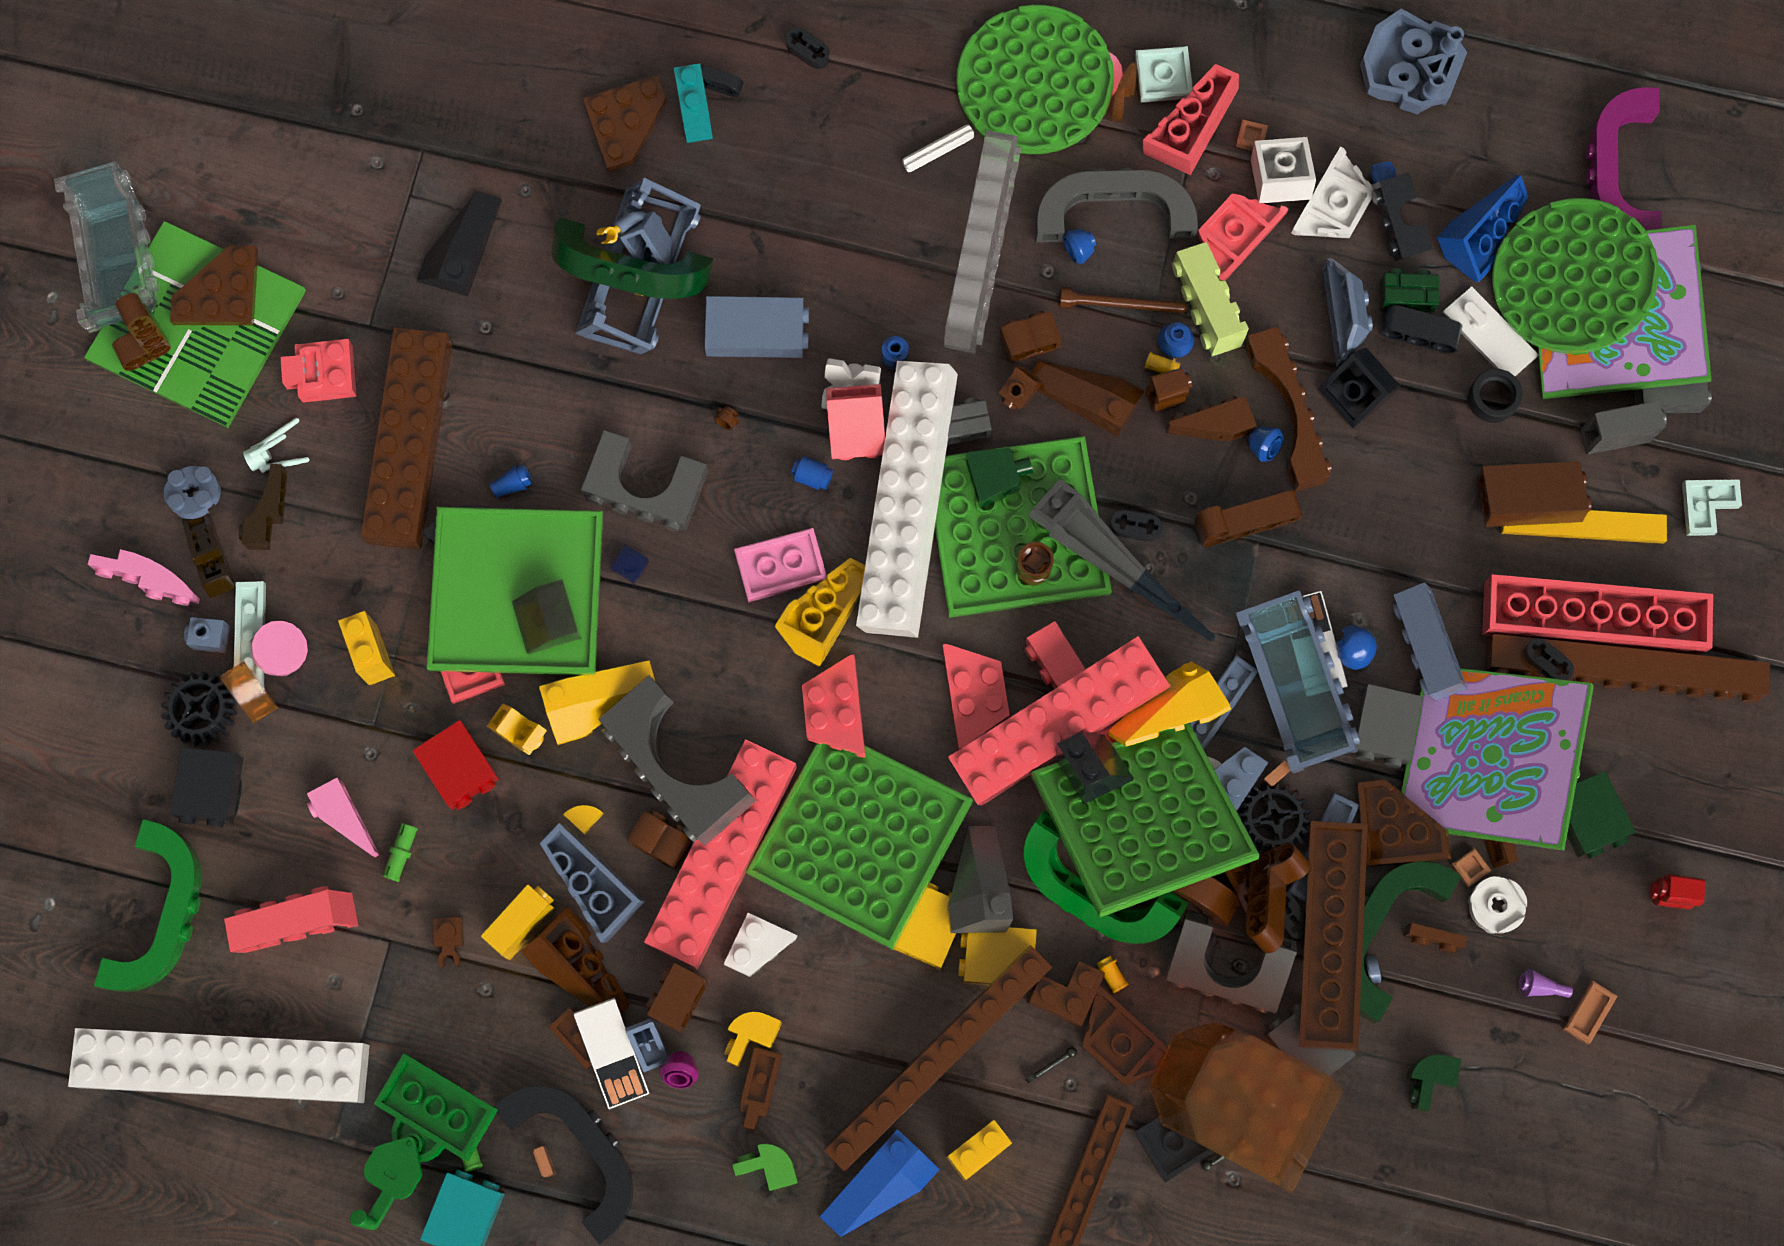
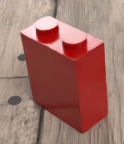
M461 720L412 750L451 810L455 808L460 810L472 802L471 798L480 792L481 794L489 792L496 786L495 782L500 780Z

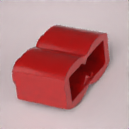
M1666 874L1664 878L1659 877L1655 882H1652L1650 886V899H1653V904L1657 906L1691 910L1694 906L1700 907L1703 904L1706 881L1703 878Z

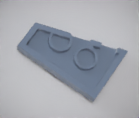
M1246 747L1215 769L1236 811L1268 764L1267 761Z

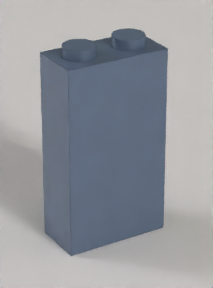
M706 296V356L803 358V349H808V333L803 332L804 323H809V307H804L803 298Z

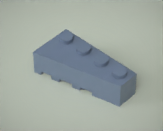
M558 823L540 843L557 873L567 885L570 894L575 898L583 911L582 913L586 920L593 927L601 943H608L646 902L566 824Z

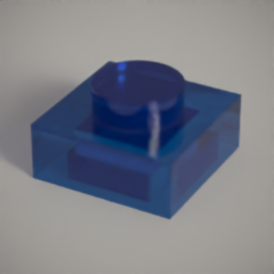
M625 545L611 566V570L635 584L649 563V560Z

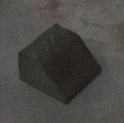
M563 580L535 587L512 601L528 655L581 639Z

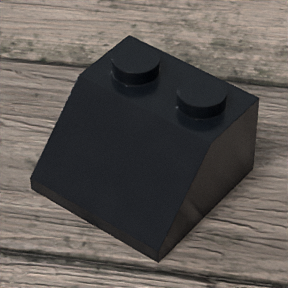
M1366 347L1353 353L1318 387L1320 392L1352 428H1355L1380 408L1401 388L1400 384Z
M1080 732L1057 743L1056 762L1083 804L1113 791L1134 779L1105 734Z

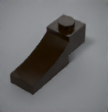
M270 464L264 493L252 514L244 516L243 525L239 526V540L242 541L248 550H270L272 524H283L287 470L282 464Z
M208 512L206 515L195 519H183L182 524L191 557L197 566L201 585L209 598L235 589L236 586L232 572L223 553L210 513Z

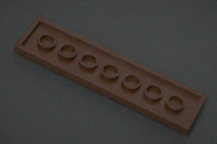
M1311 821L1309 862L1311 866L1308 871L1299 1041V1046L1303 1048L1358 1051L1368 824Z

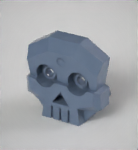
M1402 8L1376 25L1360 64L1367 94L1379 100L1396 102L1400 109L1417 115L1435 105L1441 104L1445 106L1451 96L1467 55V51L1461 44L1464 37L1462 28L1457 26L1450 27L1436 21L1429 24ZM1412 43H1418L1420 47H1414ZM1399 76H1404L1407 81H1401Z

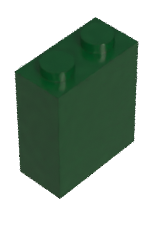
M1604 771L1576 783L1567 837L1577 857L1587 855L1588 859L1604 853L1602 848L1604 846L1612 844L1613 848L1630 842L1628 836L1636 832L1607 772Z

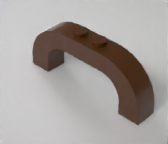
M1212 877L1172 891L1200 908L1202 914L1214 917L1213 922L1224 928L1228 927L1240 904V900L1234 892Z

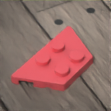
M1233 193L1197 232L1201 244L1207 242L1220 268L1219 280L1223 279L1226 281L1287 214L1289 210L1287 207L1281 206L1277 208L1265 203H1259L1257 199L1249 200L1245 196Z
M943 644L958 750L990 731L994 726L1009 718L1001 661L949 644Z
M849 655L802 685L806 733L808 741L827 744L831 748L840 751L842 749L856 753L858 757L862 758L866 757L856 661L854 655Z

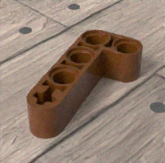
M137 293L126 294L116 301L115 306L130 332L118 338L112 344V348L124 370H135L170 351L171 345L159 323Z
M1291 490L1224 510L1221 509V506L1204 509L1197 514L1194 523L1202 547L1205 548L1293 523L1303 518V514L1295 491Z
M1286 843L1259 854V859L1251 862L1249 868L1246 934L1264 953L1268 954L1279 949L1284 940L1286 885L1303 878L1311 866L1310 862L1292 843Z

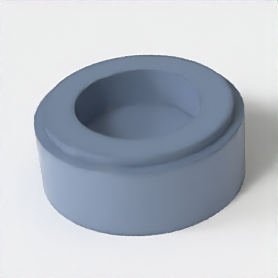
M1376 955L1365 956L1364 962L1367 977L1372 984L1381 983V974Z

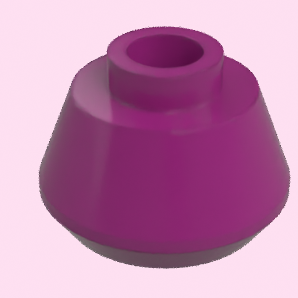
M677 1051L669 1055L659 1072L660 1077L668 1086L678 1089L690 1087L699 1077L694 1058L684 1051Z

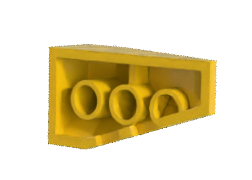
M1189 662L1166 676L1171 687L1125 715L1108 731V735L1124 746H1130L1159 736V732L1173 728L1175 731L1183 730L1186 723L1196 720L1200 724L1209 722L1231 710V707L1211 673L1199 665Z

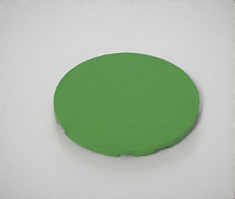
M1048 5L1019 6L1018 9L1005 13L1001 12L987 20L966 43L957 69L958 97L968 121L988 141L1006 150L1023 154L1056 152L1068 148L1085 138L1104 117L1110 105L1114 87L1113 62L1106 43L1096 29L1091 28L1080 16L1065 9Z
M1588 198L1563 199L1551 202L1550 205L1536 211H1531L1520 219L1503 239L1493 265V291L1498 309L1503 318L1524 340L1552 352L1564 354L1588 353L1606 348L1620 341L1642 322L1656 296L1659 264L1656 250L1648 233L1634 217L1632 218L1621 211L1619 207L1604 201Z

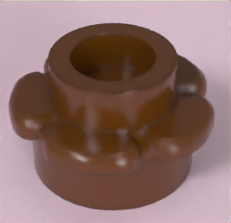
M725 406L723 410L721 408L716 409L717 414L714 421L720 427L726 430H733L734 426L740 423L737 417L738 413L731 407Z

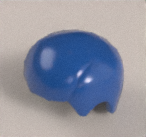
M1354 624L1344 627L1342 629L1344 636L1342 640L1336 643L1338 658L1343 666L1354 670L1365 668L1376 654V639L1368 630Z

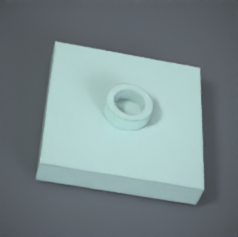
M1188 46L1135 51L1140 103L1185 99L1193 90Z

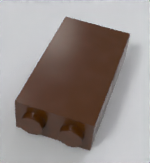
M1580 461L1482 466L1477 477L1485 527L1583 522L1587 513L1591 510V498L1589 495H1586L1585 490L1587 477L1586 473L1581 470Z

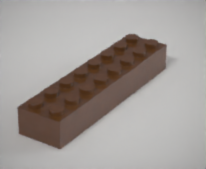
M403 328L393 329L361 537L369 545L417 550L422 548L453 345L448 333Z

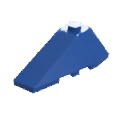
M1515 175L1452 220L1437 237L1445 259L1474 282H1480L1493 267L1496 257L1495 253L1506 237L1505 233L1510 223L1516 222L1529 197L1521 175Z
M897 1129L823 1212L820 1218L842 1237L920 1192L940 1169Z

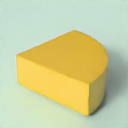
M581 805L569 809L563 815L585 835L603 815V812L592 806Z

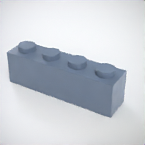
M1424 582L1394 594L1397 604H1394L1393 608L1397 618L1403 620L1405 629H1402V634L1406 643L1412 645L1414 654H1411V659L1416 670H1421L1423 679H1420V684L1425 695L1429 694L1437 701L1466 690L1465 680L1432 589Z

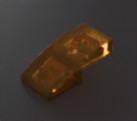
M1131 62L1119 82L1112 108L1111 121H1122L1124 98H1133L1137 63Z
M244 661L220 676L253 723L278 708Z

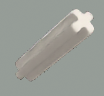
M966 124L902 159L904 168L907 172H912L974 138L972 128Z

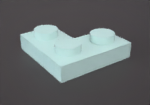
M1685 480L1682 483L1687 536L1715 535L1717 533L1715 509H1739L1742 506L1740 480Z

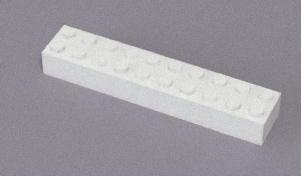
M897 361L856 626L866 633L918 638L958 375L950 364Z
M75 1028L68 1087L364 1103L370 1045L349 1042Z

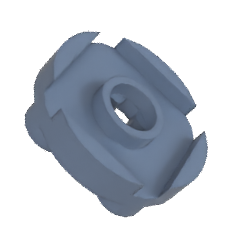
M188 466L180 470H174L168 475V481L164 487V500L168 507L177 513L178 516L185 519L199 518L209 512L208 509L213 504L216 506L218 503L221 487L209 468L205 466ZM192 488L199 489L193 493L192 497H189L187 494Z

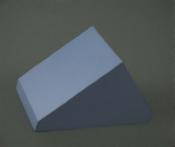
M650 1018L625 1028L643 1073L662 1066L668 1058V1054L655 1020Z

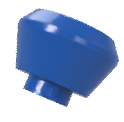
M1084 229L1068 230L1063 236L1065 249L1074 263L1083 264L1094 253L1096 241L1090 231L1086 232Z
M1172 322L1160 330L1158 345L1162 352L1170 357H1183L1192 350L1194 335L1185 324Z
M1264 426L1254 429L1248 439L1250 450L1261 462L1272 460L1278 454L1283 444L1281 430Z

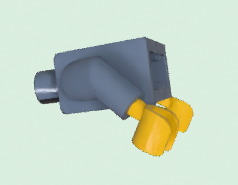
M643 211L630 212L614 222V227L599 228L596 232L597 235L607 234V238L601 242L602 244L616 242L618 233H620V239L634 258L658 264H670L672 240L662 224L661 217L653 211L646 214Z

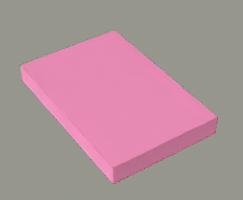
M813 528L734 549L748 602L815 585L827 578Z

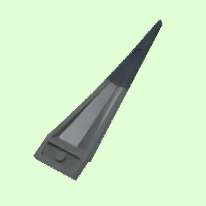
M1059 479L1031 510L1029 517L1050 532V537L1209 641L1215 639L1214 634L1184 608L1127 550L1085 498L1064 481Z

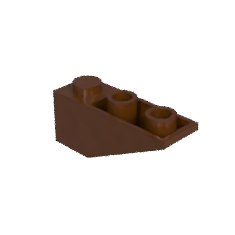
M1236 396L1224 399L1220 405L1214 407L1205 405L1198 408L1196 413L1190 415L1181 413L1172 417L1166 431L1168 434L1229 442L1250 435L1257 425L1246 397L1237 399Z

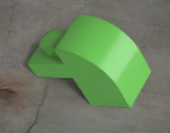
M760 1144L758 1145L760 1157L755 1158V1154L750 1153L737 1157L739 1163L732 1164L735 1176L764 1169L769 1191L798 1183L791 1158L784 1150L774 1145Z

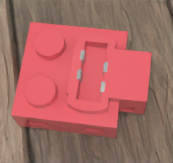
M349 339L296 344L295 356L281 357L282 383L287 390L298 389V397L302 402L357 397L353 345Z

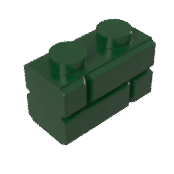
M1391 269L1385 272L1380 281V309L1386 310L1388 306L1397 305L1421 312H1434L1439 305V275L1431 274L1428 270H1418L1415 274L1404 273L1402 269Z

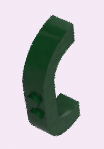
M559 218L555 224L551 250L552 258L560 268L578 278L639 295L662 299L694 296L702 292L710 282L713 258L687 252L685 257L677 263H653L587 244L583 241L585 224Z
M1412 862L1393 869L1377 881L1369 894L1365 892L1360 1015L1374 1024L1380 1022L1393 999L1391 995L1377 988L1369 980L1364 969V956L1395 899L1404 891L1417 890L1443 903L1450 898L1462 875L1437 863Z

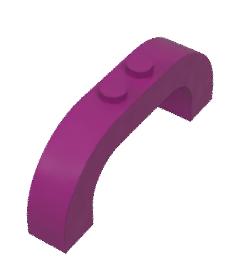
M1650 87L1631 89L1613 98L1594 123L1590 134V142L1586 147V159H1590V168H1588L1586 173V183L1590 184V199L1604 201L1619 207L1621 211L1632 218L1634 217L1646 231L1662 229V212L1636 209L1630 206L1621 196L1618 184V129L1628 123H1652L1660 113L1659 88Z

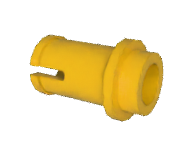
M1150 352L1145 369L1162 374L1178 369L1181 363L1176 362V358L1171 360Z
M1110 955L1098 962L1097 966L1098 970L1105 973L1104 978L1114 994L1129 984L1115 963L1117 959L1113 960Z

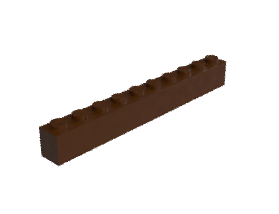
M1492 634L1486 641L1485 671L1546 678L1530 665L1524 657L1526 645L1538 638ZM1544 639L1573 663L1574 673L1568 679L1569 681L1604 684L1603 687L1607 689H1619L1621 686L1631 687V690L1635 692H1647L1648 689L1659 690L1660 694L1664 695L1685 692L1686 696L1693 698L1714 695V699L1722 701L1731 700V697L1742 698L1744 703H1759V700L1769 695L1770 662ZM1541 647L1533 648L1534 657L1543 656L1541 654L1543 650ZM1562 664L1555 666L1556 675L1565 674L1563 672L1565 667Z
M1031 945L1028 946L825 1146L824 1151L843 1171L847 1170L1016 1004L1052 966Z

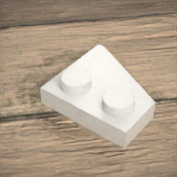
M747 913L724 965L751 977L764 964L771 961L779 952L796 941L797 935Z

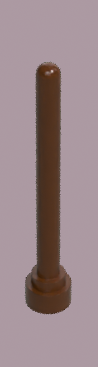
M1063 286L1060 288L1059 308L1070 309L1071 306H1076V304L1185 313L1188 308L1183 302L1077 293V290H1072V287Z

